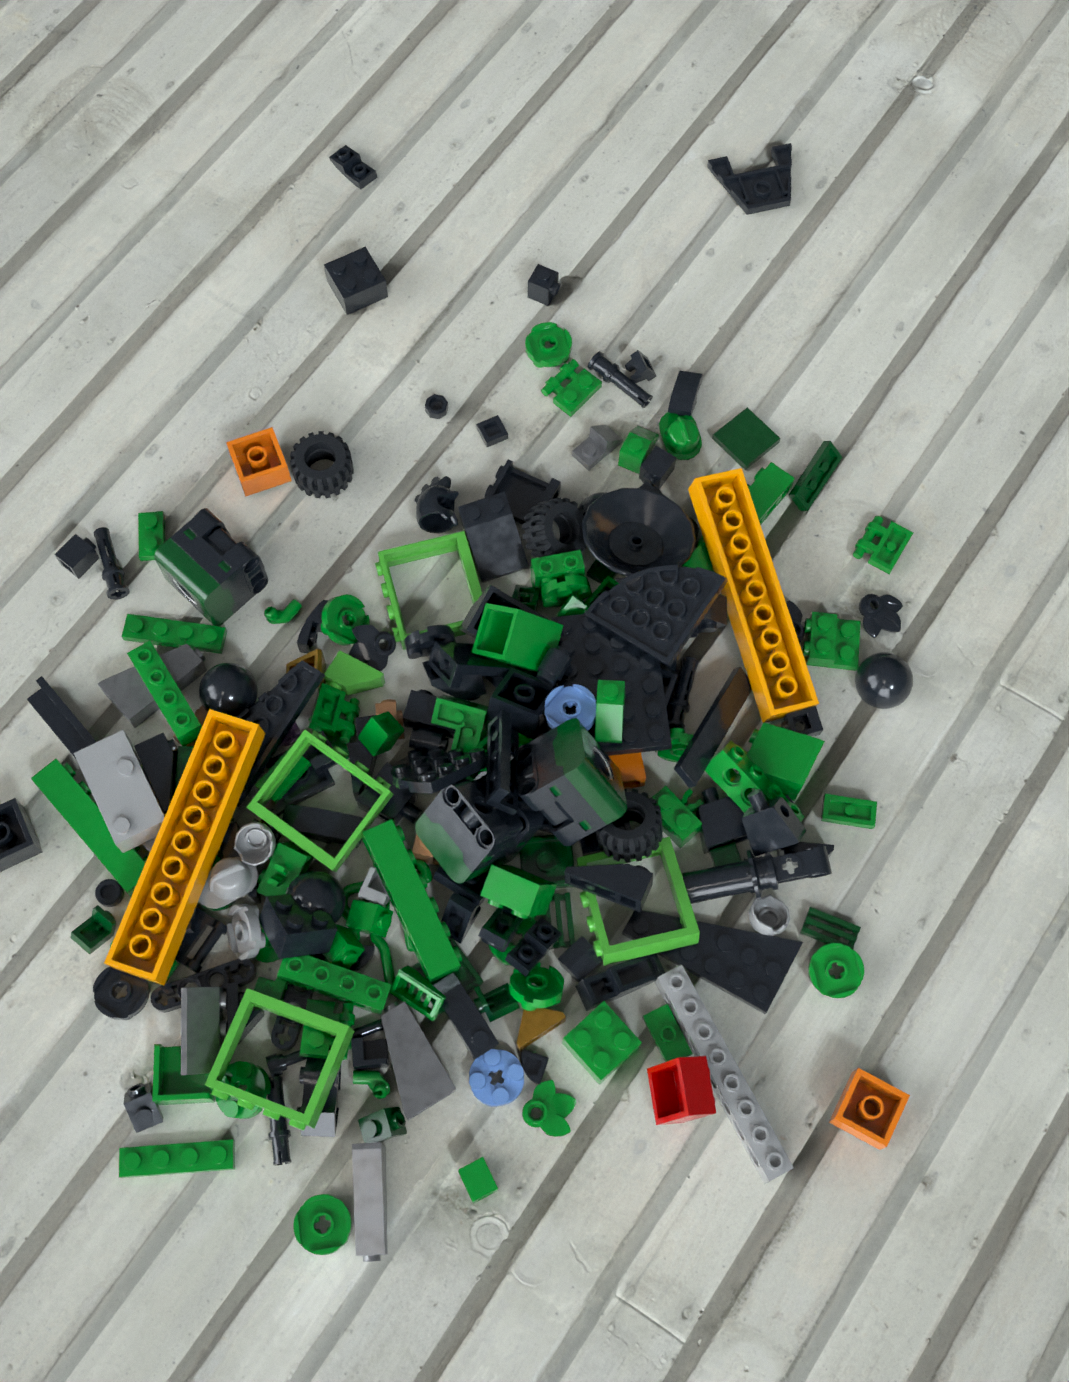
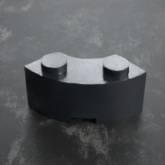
M307 1057L305 1067L301 1066L299 1082L304 1084L302 1106L297 1107L296 1111L305 1113L326 1059ZM341 1065L315 1129L306 1126L304 1130H301V1136L335 1137L339 1114L337 1098L338 1090L341 1089Z

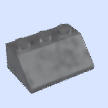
M223 987L181 988V1075L210 1073L223 1044V1038L226 1037L228 1032V1023L223 1021V1009H227V992H223Z

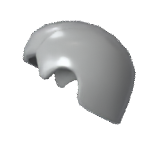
M254 821L243 825L236 833L234 849L240 855L243 863L253 866L263 864L273 854L276 847V839L274 833L266 824Z
M771 894L761 897V900H757L755 897L749 909V920L757 932L763 935H776L787 928L790 921L789 909L783 901L773 897Z

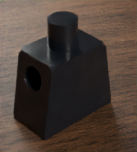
M386 762L374 779L376 780L379 776L391 786L388 790L394 795L377 818L385 822L392 819L396 826L405 817L415 824L423 814V811L414 805L418 798L417 793L410 792L409 787L404 789L395 787L391 776L393 766ZM367 786L356 800L358 808L368 813L380 797V794Z
M716 787L702 791L701 794L705 804L697 808L696 817L702 822L699 834L704 854L709 853L712 849L733 842L737 844L748 840L742 822L744 813L730 797L720 799Z
M762 789L754 790L747 795L752 806L742 816V822L755 857L799 843L806 833V829L784 798L776 797L767 801Z

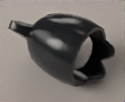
M448 476L442 479L434 477L431 484H425L421 489V494L415 497L417 504L416 519L420 528L426 532L443 533L458 525V519L454 513V505L459 493L458 491L450 490L451 478Z

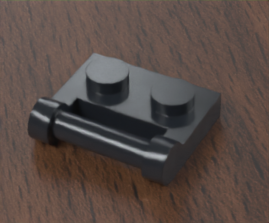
M196 907L195 933L184 935L175 960L193 972L199 973L203 968L201 964L222 934L225 935L227 933V926ZM207 926L212 927V931L192 959L188 958L187 955Z

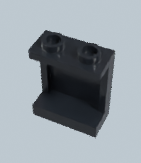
M508 459L504 466L501 465L495 477L496 481L493 485L490 484L484 497L505 492L514 520L523 524L526 523L524 517L530 513L529 509L536 506L540 502L558 498L561 481L554 478L549 483L515 469L513 461Z
M435 641L428 661V665L450 688L460 687L463 674L485 676L497 688L511 669L504 662L472 653L474 644Z

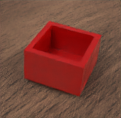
M706 1056L679 1057L647 1068L656 1125L685 1123L716 1114L715 1097L712 1091L710 1069Z

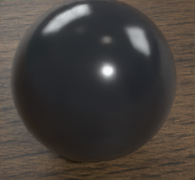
M888 652L875 653L867 657L859 665L855 676V686L859 696L870 706L879 709H890L902 704L910 695L913 687V674L906 661L898 655Z
M236 663L215 665L204 674L199 686V698L207 712L211 709L234 717L239 715L244 709L251 708L256 703L258 696L255 678L249 670Z
M308 871L300 874L289 884L285 893L291 894L297 903L309 910L329 912L335 924L341 918L345 909L346 897L342 885L334 876L323 871Z

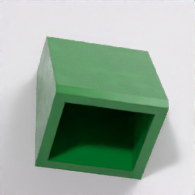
M486 603L472 653L538 672L537 668L549 648H556L558 646L563 625L520 609Z
M763 722L760 730L754 729L748 741L752 744L749 752L744 751L754 764L761 767L764 775L773 784L780 787L784 796L789 795L792 801H795L825 741Z

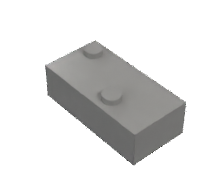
M121 730L75 752L76 760L115 845L121 852L124 853L157 837L165 813L125 731Z

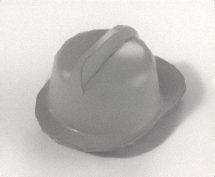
M229 857L220 860L210 870L199 898L200 903L207 908L218 909L245 896L257 884V868L243 863L241 857Z

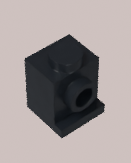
M816 706L787 713L783 718L784 722H781V728L808 736H817L823 731ZM801 723L804 729L802 731L797 730L795 724Z

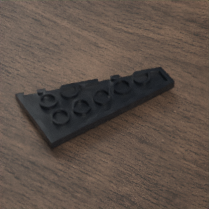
M303 660L279 679L278 684L268 693L264 692L258 697L259 701L251 708L244 709L236 716L237 718L259 724L265 732L264 739L237 807L241 806L325 677V674Z
M634 910L622 934L632 940L682 929L679 917L641 910V912ZM696 921L700 931L699 943L656 953L678 966L682 965L690 973L766 1014L803 942Z

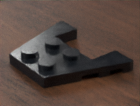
M791 143L772 147L771 155L775 166L734 174L727 156L708 160V169L746 215L790 206Z

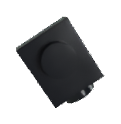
M143 1083L136 1084L124 1094L123 1104L136 1133L163 1122V1115L158 1104L152 1101L153 1086L151 1083L145 1085Z

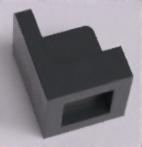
M323 730L319 732V734L327 739L325 744L333 749ZM312 745L305 751V755L317 775L337 765L335 761Z
M363 1037L351 1039L353 1067L355 1070L389 1067L386 1039L364 1041Z

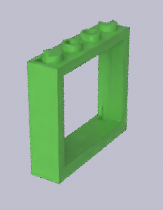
M465 531L378 552L379 562L375 563L378 576L383 575L385 583L381 584L384 598L389 597L391 605L386 606L389 619H395L397 626L392 628L396 643L401 642L403 650H406L404 640L409 634L406 633L389 567L458 551L472 603L474 604L483 593ZM464 620L446 624L451 627L455 637L466 635V633L459 630ZM426 629V630H422V631H419V632H420V634H421V633H424V632H428V630Z
M304 730L246 808L332 871L337 872L361 840L362 832L369 829L394 794L388 790L391 785L378 776L376 780L367 774L369 769L358 761L352 764L346 759L348 754L336 745L333 749L325 744L327 739L315 730L312 734ZM310 745L317 748L380 794V797L335 858L265 807Z
M670 836L662 838V841L659 842V848L656 851L652 850V855L648 858L658 855L661 857L682 929L610 946L596 895L584 890L580 892L582 907H588L590 916L586 917L589 932H595L596 941H593L594 950L597 957L601 956L604 966L699 943L700 931ZM604 852L577 858V866L625 863L624 859L616 861L613 855L608 857Z
M247 988L205 1085L213 1089L211 1095L227 1101L228 1097L231 1096L238 1099L237 1105L246 1109L253 1110L254 1106L264 1109L262 1115L278 1121L280 1116L290 1119L288 1124L301 1130H304L306 1126L315 1129L354 1030L343 1023ZM254 1006L336 1036L304 1114L222 1082Z

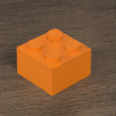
M273 427L226 442L245 496L292 481Z
M857 1068L851 1073L829 1123L881 1150L888 1146L910 1095Z

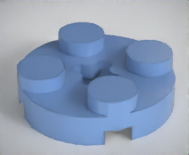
M573 684V687L559 686L550 692L545 700V719L550 728L553 729L569 719L577 718L588 731L596 721L595 697L591 691L581 685ZM576 706V713L566 714L565 707L571 708Z
M490 1049L474 1060L469 1071V1084L474 1096L481 1103L491 1107L503 1106L512 1103L520 1095L524 1086V1070L520 1061L512 1053L505 1050ZM501 1071V1077L504 1079V1082L502 1084L497 1082L495 1086L492 1085L490 1073Z

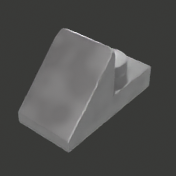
M607 425L590 427L589 437L572 451V456L589 471L619 446L623 439Z

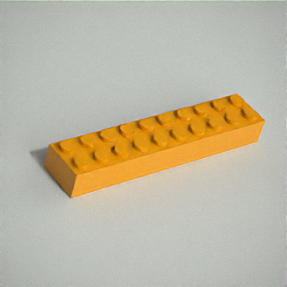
M742 468L695 478L688 491L714 572L726 577L728 580L721 594L727 596V613L762 722L781 719L787 713L817 706L819 701Z
M209 709L105 959V964L120 971L165 985L186 933V928L194 913L264 739L265 732L259 724Z

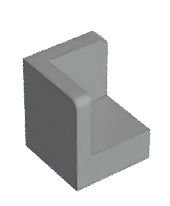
M371 866L358 893L359 901L379 904L386 908L389 897L377 873V868Z

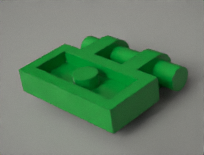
M574 359L568 364H563L559 369L560 372L555 377H550L545 382L546 385L541 389L542 394L546 397L553 392L556 395L553 398V404L570 417L602 387V381L585 368L577 374L574 370L579 364ZM565 379H568L570 383L565 388L562 387L560 384Z
M875 516L865 527L866 532L864 536L858 539L855 544L856 549L853 552V556L856 559H861L864 553L870 554L871 557L868 564L890 575L914 532L892 521L889 527L885 528L881 526L884 521L883 518ZM874 536L881 538L878 545L871 543Z
M322 683L318 689L308 728L318 732L323 730L326 735L331 737L338 730L341 734L340 741L344 744L349 743L356 729L354 725L355 718L359 717L360 701L356 698H351L350 702L344 700L346 692ZM340 713H344L345 720L339 718Z
M307 999L306 1010L350 1027L355 1024L354 1004L343 1003L342 1013H334L335 1002ZM304 1025L299 1056L327 1059L329 1048L331 1049L335 1037H330L331 1035ZM352 1040L349 1043L343 1060H347L348 1050L352 1048Z

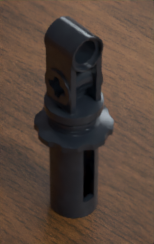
M820 846L772 857L769 852L765 853L764 857L760 856L759 858L754 857L751 850H746L748 859L744 857V861L684 872L682 876L690 903L694 904L751 892L752 895L755 892L757 900H761L764 889L778 890L781 883L827 876L832 874L826 846ZM786 862H792V865L798 866L794 868L793 874H789L788 870L782 869L787 866Z

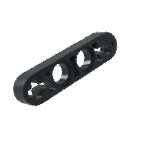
M322 953L315 954L317 959L324 961ZM288 984L283 1002L298 1004L302 1009L306 1010L307 999H311L314 992L309 990L299 992L295 989L294 985ZM278 1015L271 1033V1040L274 1046L281 1051L292 1049L298 1040L303 1024ZM282 1020L289 1024H297L296 1028L289 1027L288 1035L291 1037V1040L285 1041L281 1045V1041L277 1036L278 1034H283L286 1029V1025L281 1024Z
M236 959L159 986L152 992L151 1003L154 1008L163 1013L181 1008V1001L178 1002L176 997L169 998L166 1006L158 1002L162 998L161 994L165 993L167 996L175 995L174 988H177V993L181 998V988L192 982L196 983L198 987H211L210 978L217 973L224 976V983L220 987H223V992H227L226 985L238 984L241 987L252 982L256 977V967L249 959ZM241 965L250 968L246 972L247 976L245 978L237 974L232 976L234 982L230 983V977L226 970L230 969V972L234 974L240 971Z

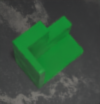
M442 695L436 699L431 723L456 729L451 750L463 748L464 752H469L475 749L487 736L488 724L490 723V721L486 720L488 706Z
M154 1044L152 1101L158 1105L214 1103L216 1098L214 1095H211L213 1089L205 1085L210 1073L181 1075V1046L164 1047L161 1044Z

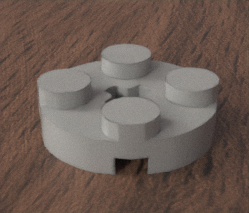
M234 905L228 916L233 915L232 923H227L229 945L233 953L239 952L241 956L238 958L240 960L254 958L257 956L259 949L264 948L266 944L265 934L260 928L259 909L256 905Z

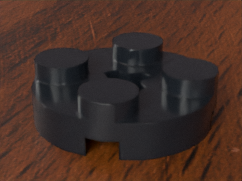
M432 625L427 627L428 632L420 634L419 630H416L409 634L404 640L408 658L417 659L427 656L430 658L435 641L456 642L451 627L447 625Z
M108 967L98 975L94 982V1002L97 1009L105 1016L115 1020H129L145 1007L149 999L151 987L148 980ZM124 985H127V995L117 999L118 993L115 989L118 986L122 988Z

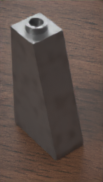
M188 644L159 655L180 691L184 690L207 671L203 663L206 658L197 648L192 650ZM135 667L98 683L103 693L134 728L138 727L160 709Z
M396 1001L383 1009L385 1014L381 1016L404 1114L409 1121L454 1093L456 1088L405 1001L401 1004Z
M381 1142L352 1144L356 1256H363V1262L381 1261V1255H387L386 1147Z

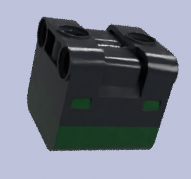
M208 508L197 512L188 523L163 543L154 555V559L166 581L214 626H221L268 584V576L261 558L244 542L237 543L231 538L224 523Z
M577 718L565 721L533 741L520 746L515 751L513 762L517 793L531 810H540L547 818L549 830L562 845L571 846L580 839L617 820L626 812L627 801L620 769Z
M486 770L481 772L474 781L462 779L443 788L415 825L416 834L456 883H463L488 872L491 865H503L510 862L543 825L544 819L540 810H531L519 795L518 811L514 815L486 804ZM505 796L503 798V801L509 803V800Z

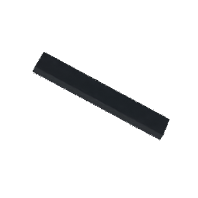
M741 667L733 669L674 767V770L689 788L697 785L752 691L748 676Z

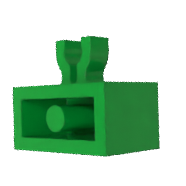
M665 785L653 798L656 800V805H659L661 809L663 832L668 837L670 836V839L681 849L700 831L702 822L692 812L703 805V802L699 799L695 804H689L686 807L687 799L692 796L693 791L689 788L683 794L680 801Z
M280 842L276 845L273 854L269 858L271 861L267 870L264 869L258 878L257 883L260 885L257 892L266 897L284 895L289 884L297 876L308 872L314 857L289 842Z

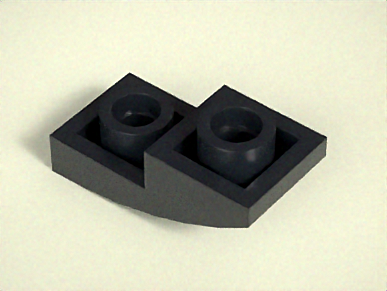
M347 145L329 157L333 165L359 189H363L377 178L376 170L362 162L360 154Z
M679 371L669 402L668 413L680 416L692 415L697 403V393L702 384L703 374Z
M328 600L321 601L306 619L297 640L301 653H310L311 647L317 643L318 632L323 633L321 631L322 611Z
M541 917L526 932L523 939L507 954L505 961L526 977L549 952L563 933Z

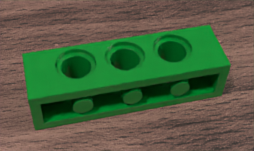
M149 640L128 652L130 660L180 744L186 746L196 740L202 726L151 641Z
M732 740L713 756L705 769V772L744 813L752 806L747 795L753 791L751 788H754L756 790L762 789L767 801L776 797L784 798L800 822L803 820L804 815L799 807L791 803L784 796L780 787L773 784L764 775L761 767L754 764L746 756L745 751ZM733 769L738 770L740 774H737Z
M308 955L284 958L277 973L278 979L287 981L289 984L343 1003H352L355 1007L381 1015L392 986L389 983Z

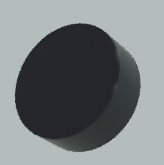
M106 879L97 885L95 897L101 905L114 907L122 901L124 890L116 880Z

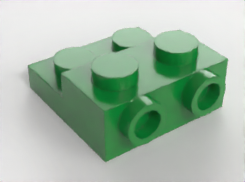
M581 550L531 559L532 587L542 588L543 585L556 578L558 583L566 581L565 576L569 575L584 576L585 566Z
M812 611L810 618L805 619L804 633H808V641H804L803 656H807L806 665L857 671L861 621L837 619V614Z

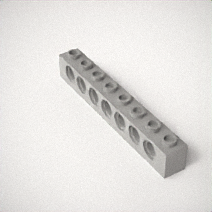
M680 965L657 977L655 984L666 1004H668L694 1056L707 1057L712 1089L764 1184L793 1169L794 1167L684 967Z

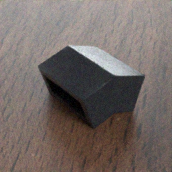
M581 936L558 958V961L575 981L580 982L602 961L601 956L597 957L594 946Z

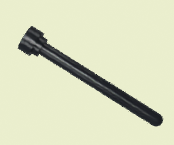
M379 1019L353 1029L354 1034L352 1038L366 1037L384 1030L382 1020ZM300 1050L285 1056L275 1053L265 1058L273 1078L283 1075V1071L288 1070V1066L306 1060L307 1057L299 1056Z

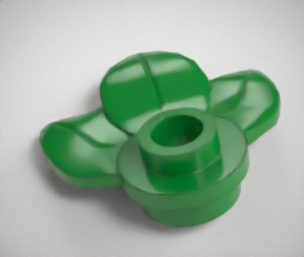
M553 1080L544 1081L536 1086L533 1098L524 1105L522 1110L523 1120L530 1127H540L548 1136H565L571 1130L564 1118L574 1109L576 1099L567 1094L556 1093ZM534 1108H538L541 1111L542 1115L540 1118L535 1119L531 1116V1111Z

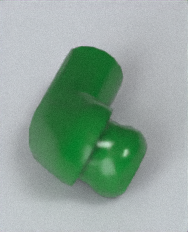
M293 599L282 610H277L272 606L268 607L264 611V616L271 624L289 623L302 608V605Z
M374 1070L353 1071V1084L368 1085L377 1099H384L389 1094V1083L381 1072Z

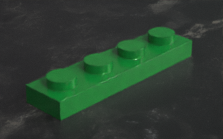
M127 614L121 637L125 641L146 643L150 640L153 645L175 648L188 644L192 650L197 648L199 651L222 654L227 629L220 626Z
M233 1139L119 1148V1178L235 1170V1140Z

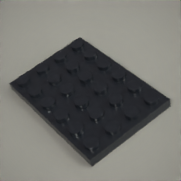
M584 614L551 617V621L563 625L558 646L566 649L570 653L569 657L572 659L563 678L558 682V686L573 687V684L581 685L591 691L597 702L598 680L625 681L622 743L597 742L606 754L612 756L671 749L672 744L660 661L588 619ZM576 706L571 708L565 707L566 714L576 713ZM596 721L594 725L588 730V732L592 735L594 739Z

